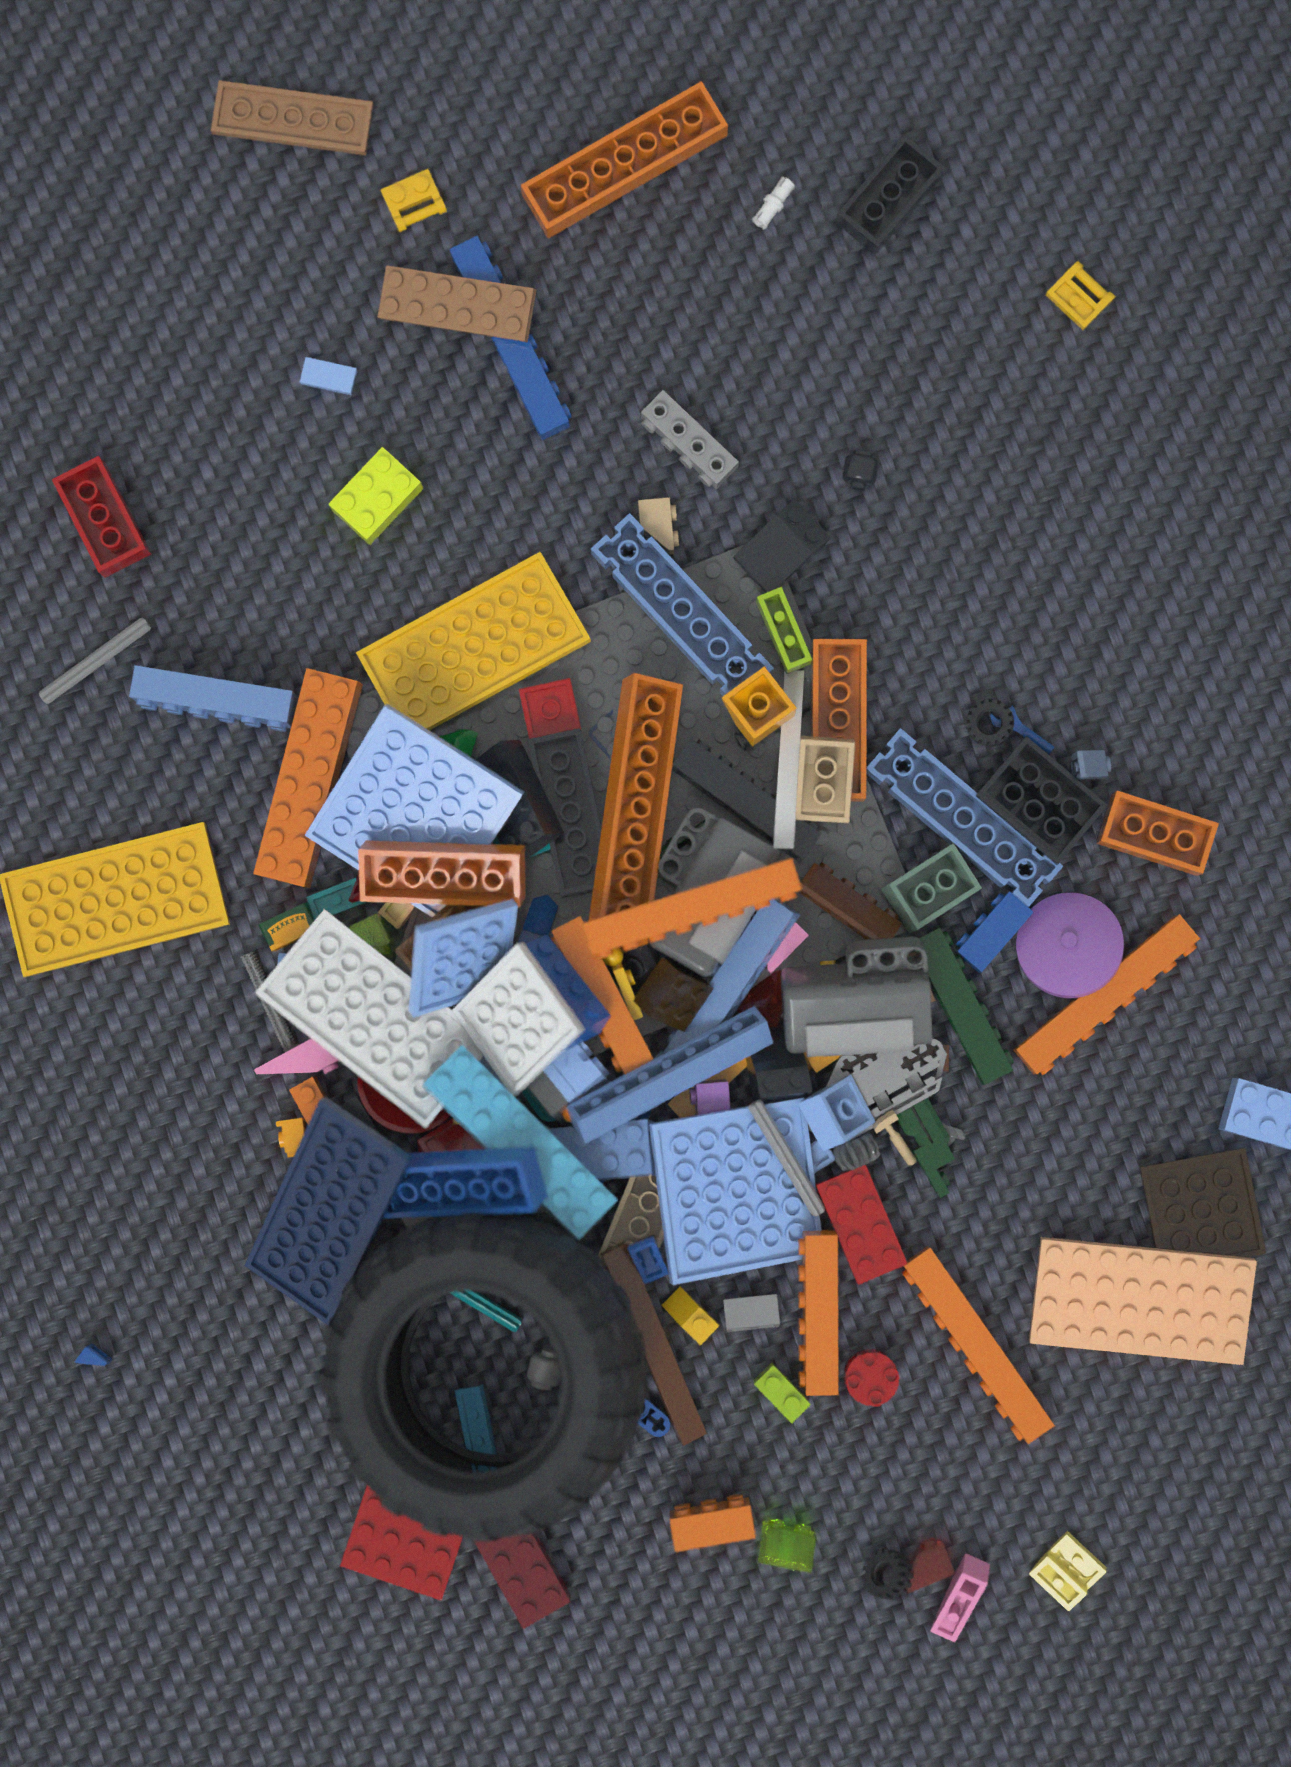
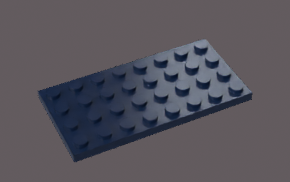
M328 1098L320 1099L244 1266L328 1325L329 1320L333 1318L344 1287L350 1278L358 1272L412 1156Z

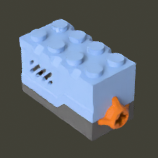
M585 1042L560 1053L528 1085L550 1115L560 1124H563L565 1121L571 1122L566 1108L567 1105L610 1083L607 1079L610 1073L596 1057L590 1058L594 1053Z

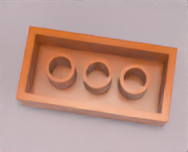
M1115 791L1111 794L1096 844L1198 876L1204 873L1219 823L1130 794Z

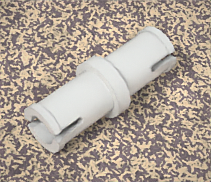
M781 177L771 194L766 195L764 198L765 203L752 219L758 227L766 229L774 215L782 210L784 207L783 202L795 188L793 182Z

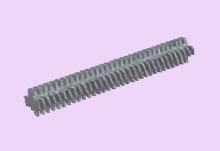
M250 952L241 956L257 991L267 978L264 979L265 975L262 976L264 972L261 973L263 969L260 970L261 966L258 967L260 963L257 964L259 960L256 961L257 957L254 958L256 954L253 955L254 952ZM260 998L283 1051L287 1052L295 1048L297 1044H294L296 1042L293 1041L294 1038L291 1039L293 1035H290V1029L287 1030L289 1026H286V1020L283 1021L285 1017H282L279 1012Z

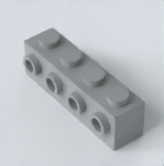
M664 390L641 412L642 425L650 433L656 432L662 438L660 440L661 443L669 451L674 449L681 456L679 460L688 469L693 467L700 474L698 478L707 487L712 485L717 490L738 468L739 461Z

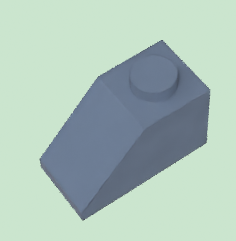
M1082 750L1075 752L1069 757L1071 774L1080 782L1105 779L1108 777V772H1111L1110 757L1105 756V750Z

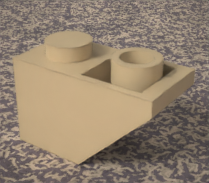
M670 498L638 500L640 525L644 528V535L648 538L652 536L668 555H673L674 547L679 546L678 531L672 530V521H677L675 505H670Z

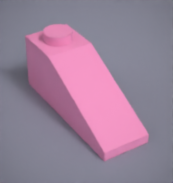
M310 1039L259 1066L254 1071L256 1074L313 1073L321 1071L327 1074L339 1067L337 1064L339 1060L313 1039Z
M965 1553L951 1580L930 1632L953 1642L957 1640L988 1584L990 1564Z

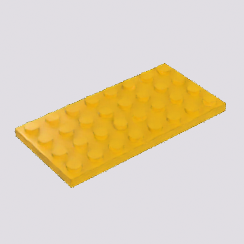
M539 552L359 650L356 654L385 705L389 704L430 731L590 643L591 639L543 555Z
M205 822L0 874V884L23 977L230 925Z

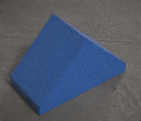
M654 1235L628 1245L629 1253L644 1284L669 1274Z

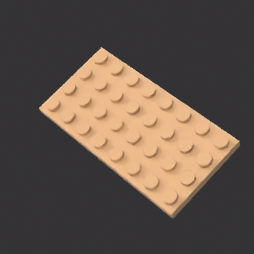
M1041 1237L1029 1342L1040 1345L1243 1365L1257 1261L1255 1258Z

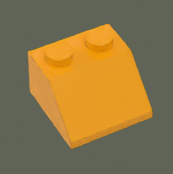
M765 666L721 698L736 726L752 747L793 718L797 709Z

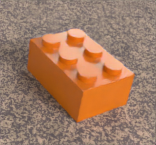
M743 1494L728 1496L727 1501L717 1502L716 1499L703 1500L700 1502L701 1505L690 1507L689 1503L674 1506V1510L669 1511L675 1552L756 1538L749 1497L743 1498Z

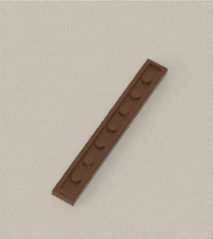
M622 1242L600 1253L607 1271L619 1286L622 1285L632 1303L630 1305L631 1311L635 1317L638 1330L642 1332L645 1341L646 1354L644 1359L678 1439L684 1446L707 1433L640 1274L629 1253L627 1243Z

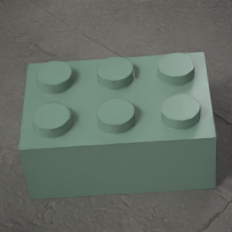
M954 843L943 848L881 888L908 933L920 929L982 889Z

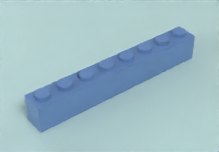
M778 898L769 900L771 906L756 910L757 913L747 923L741 937L734 945L724 964H718L711 975L713 979L709 984L714 989L706 1002L702 1005L685 1032L675 1029L667 1040L668 1046L664 1052H659L655 1059L731 1019L801 914L784 902H781Z
M753 1006L567 1105L566 1108L574 1129L586 1144L773 1044L766 1019Z

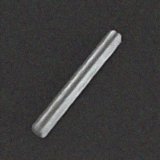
M143 617L139 618L39 691L40 698L46 704L51 703L151 629L149 623Z
M754 1101L748 1108L811 1215L815 1217L825 1211V1206L763 1101Z

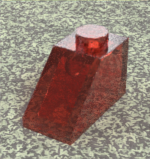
M781 970L773 972L750 989L738 1009L739 1014L755 1006L766 1019L768 1027L777 1026L782 1015Z
M927 1539L920 1543V1548L915 1550L910 1562L913 1566V1570L910 1573L914 1574V1577L909 1581L912 1583L911 1588H906L907 1594L955 1574L941 1539Z

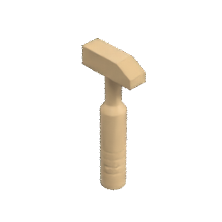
M892 1109L878 1118L873 1128L876 1133L885 1128L890 1134V1140L907 1165H913L917 1161L916 1157L901 1135L891 1126L893 1122L898 1120L897 1115Z

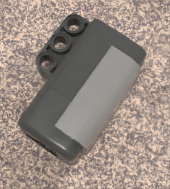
M694 808L686 815L660 860L659 873L665 880L678 886L673 894L676 895L776 864L781 852L722 818H717L703 809ZM702 815L705 819V825L701 828L691 826L690 819L692 816ZM680 838H688L692 842V847L686 852L680 851L676 846L677 841ZM667 861H674L678 864L679 869L676 874L668 875L664 872L663 866ZM754 905L743 908L745 914L729 918L728 913L717 916L719 922L703 926L702 922L692 924L691 931L678 935L675 930L666 932L665 939L652 943L649 939V944L656 951L702 977H709L713 974L718 963L723 965L752 917L755 911Z
M917 937L857 940L850 943L846 949V964L787 967L781 972L783 1028L786 1047L791 1053H807V1057L856 1055L913 1050V1045L932 1044L931 996L927 972V955L923 942ZM911 950L920 951L916 956L907 955ZM884 952L893 953L889 958L880 957ZM856 954L866 955L861 960L853 959Z

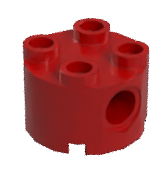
M876 1349L861 1350L856 1352L847 1361L844 1368V1382L848 1392L857 1402L866 1406L878 1407L888 1402L895 1395L899 1385V1373L893 1361L885 1353Z

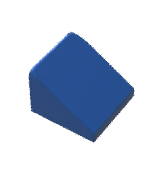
M90 1344L84 1348L75 1360V1363L105 1366L112 1361V1358L94 1344Z

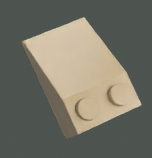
M800 736L795 820L849 823L854 739Z

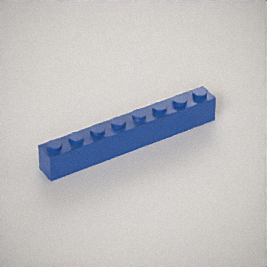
M478 236L449 249L451 258L461 277L501 283L500 280L503 279L501 271L497 265L492 266L489 257L492 256L486 242H480ZM529 334L528 342L491 337L541 440L569 428L568 419L572 418L567 405L565 403L561 405L557 398L560 395V391L555 381L549 382L545 374L549 369L543 357L538 358L534 351L537 349V345L533 336Z

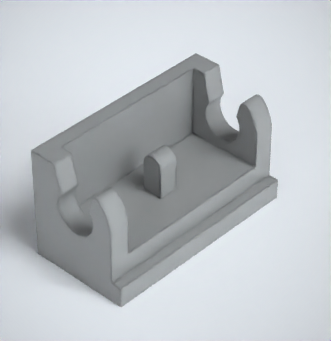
M777 1294L724 1300L727 1332L780 1327Z

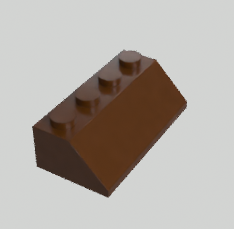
M814 862L800 882L802 890L797 891L865 940L886 939L895 936L902 925L898 921L899 916L888 908L883 911L876 906L878 901L867 893H864L863 896L854 890L856 886L844 877L840 881L832 875L834 870L823 862L819 865Z

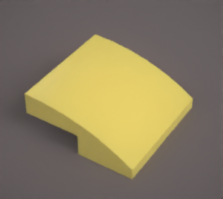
M1066 1531L1029 1572V1575L1063 1607L1070 1611L1087 1595L1088 1589L1106 1573L1107 1567L1074 1536Z

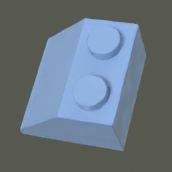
M852 1075L846 1076L817 1091L798 1103L822 1151L845 1143L875 1123Z

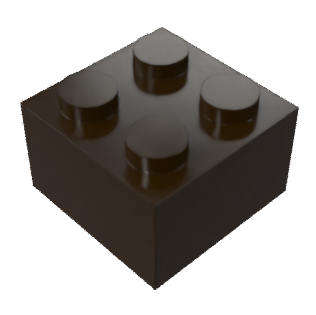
M662 957L633 1002L650 1018L685 1032L714 988L700 975L690 969Z

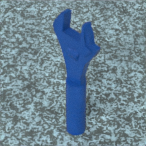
M1011 706L1009 709L1014 718L1013 731L1019 733L1024 738L1027 736L1049 755L1054 746L1023 725L1018 719L1014 707ZM990 714L992 724L1000 728L1001 718L998 720Z

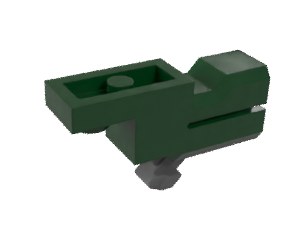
M926 1098L897 1114V1122L903 1133L913 1136L918 1147L913 1149L912 1152L937 1196L942 1198L950 1193L947 1187L951 1184L943 1171L938 1173L937 1169L955 1159L948 1147L954 1142L955 1138L965 1140L966 1137L961 1129L947 1126L941 1122L930 1101Z

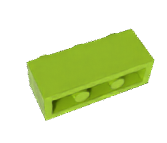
M782 587L758 596L756 604L785 673L789 674L810 665L812 662L811 655Z

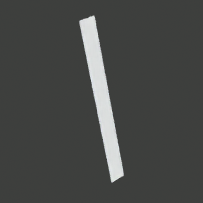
M796 670L789 674L784 673L783 691L797 709L795 716L781 726L773 848H794L804 670Z

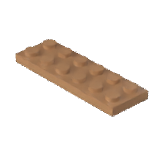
M219 80L211 132L214 135L366 155L374 105L372 101Z
M386 265L378 318L528 342L537 290L516 285Z

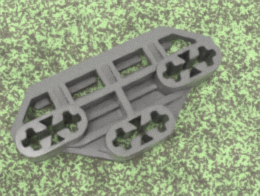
M932 1038V1044L930 1045L937 1046L934 1050L935 1055L933 1057L929 1054L922 1056L921 1058L927 1061L920 1065V1060L917 1059L911 1063L912 1068L910 1070L906 1067L901 1068V1064L904 1063L903 1057L906 1056L912 1059L917 1056L911 1052L913 1050L875 1053L876 1058L873 1060L870 1057L864 1058L862 1061L867 1065L860 1068L859 1062L852 1065L853 1070L851 1072H848L846 1069L841 1070V1067L844 1066L843 1060L847 1059L849 1062H852L857 1058L854 1055H843L835 1061V1067L826 1087L846 1076L852 1075L867 1106L875 1102L878 1107L870 1110L876 1121L892 1109L897 1115L938 1092L947 1054L942 1044ZM927 1044L913 1045V1050L918 1048V1053L921 1054L927 1050ZM937 1068L935 1077L931 1076L925 1079L924 1085L917 1072L923 1076ZM908 1083L910 1088L891 1099L893 1103H891L885 1090L888 1094H891ZM872 1124L865 1130L861 1131L845 1143L872 1129L874 1124Z

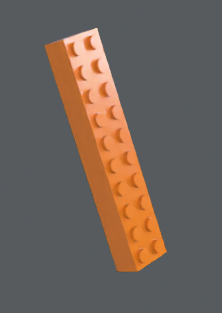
M633 673L622 680L589 921L654 901L683 684ZM649 938L640 940V946L648 944Z

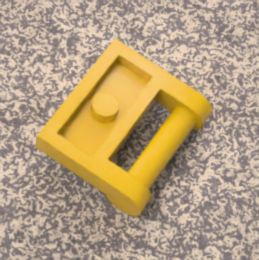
M428 169L381 189V193L399 233L407 230V226L437 213L441 215L447 212ZM433 199V204L401 217L400 212Z
M1077 261L1047 291L1046 296L1084 330L1116 296L1111 291L1107 292L1082 269L1084 266ZM1076 277L1078 280H1080L1095 296H1097L1100 299V301L1098 303H1095L1071 279Z

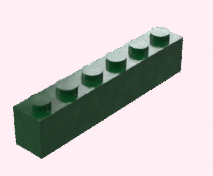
M938 928L918 938L923 942L927 955V972L930 985L981 1084L986 1085L1013 1071L1011 1065L1014 1064V1061L1007 1049L1003 1051L998 1041L1002 1040L1001 1035L995 1025L990 1026L986 1018L990 1015L983 1002L978 1003L974 995L977 993V989L972 979H966L962 972L965 969L964 963L958 954L954 956L950 948L953 942L947 931L942 932ZM913 950V952H915L916 955L920 952L918 950Z

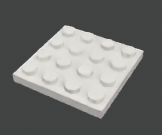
M524 943L516 944L452 1010L506 1089L513 1096L518 1095L585 1030Z

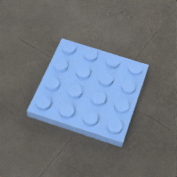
M513 899L416 927L409 1012L413 1017L459 1004L505 957L506 953L512 950L518 906Z

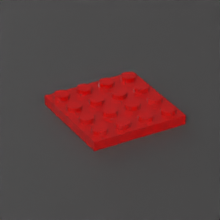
M367 1486L340 1566L442 1601L463 1537L449 1534L446 1537L423 1530L422 1524L411 1520L405 1515L395 1516L380 1505L382 1499Z

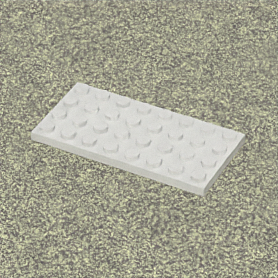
M325 909L255 992L258 997L425 1129L443 1107L422 1087V1084L461 1045L478 1061L484 1056L457 1016L448 1007L413 1017L409 1012L411 978Z

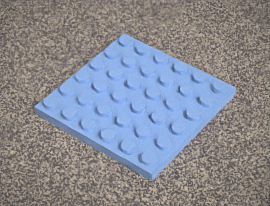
M386 704L305 836L358 870V849L365 840L491 844L524 792L389 704ZM411 903L437 921L443 919L451 906L446 904Z
M804 1097L764 1103L816 1191L808 1122L798 1105L799 1102L804 1100ZM749 1106L649 1124L669 1280L672 1285L802 1260V1255L798 1254V1239H802V1231L821 1230L820 1216L815 1217L809 1212L751 1114Z

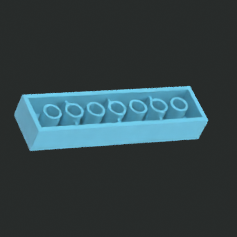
M463 1045L422 1084V1087L484 1149L535 1148L548 1197L541 1206L575 1240L580 1239L617 1201Z

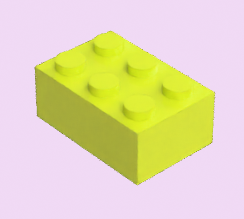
M382 447L328 505L336 515L371 545L423 490V486L413 474Z

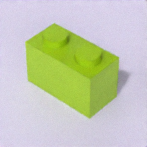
M773 1362L753 1380L754 1385L791 1423L811 1405L810 1401Z

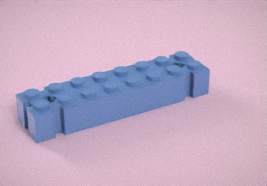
M630 513L614 527L616 535L612 539L605 535L591 548V555L605 570L610 565L614 569L612 575L616 582L712 685L716 681L722 685L720 688L722 696L764 666L770 674L773 673L774 668L760 653L754 657L749 652L752 644L651 536L647 541L644 539V528ZM633 549V557H623V550L631 551ZM733 664L735 667L741 665L740 672L742 673L738 674L735 672L732 674L730 665Z
M900 728L884 747L888 751L886 756L879 752L867 766L866 774L879 785L883 781L887 782L892 787L888 791L889 794L949 845L954 843L962 856L1000 888L1007 884L1013 889L1011 894L1029 907L1043 891L1038 885L1041 882L1044 884L1049 883L1063 865L1060 863L1056 865L1044 854L1042 856L1035 851L1036 847L976 797L977 792L926 749L921 754L914 749L913 746L916 741ZM896 762L899 764L905 762L907 764L905 769H908V772L902 771L900 773L897 770ZM1027 865L1029 869L1026 871L1029 872V875L1021 876L1018 872L1020 871L1018 866Z

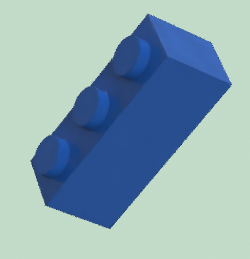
M1010 891L1005 895L1000 892L990 904L993 906V909L987 915L983 912L973 923L976 927L970 935L965 933L956 943L959 948L955 953L978 973H981L1033 914V911L1011 894Z

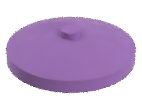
M1060 893L1043 899L1031 908L1033 914L1018 930L1016 950L1024 974L1036 987L1053 996L1078 998L1100 990L1111 981L1118 971L1123 958L1124 940L1117 918L1106 905L1088 895Z

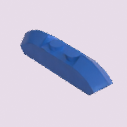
M549 895L533 898L518 944H527L544 935H550L558 905Z

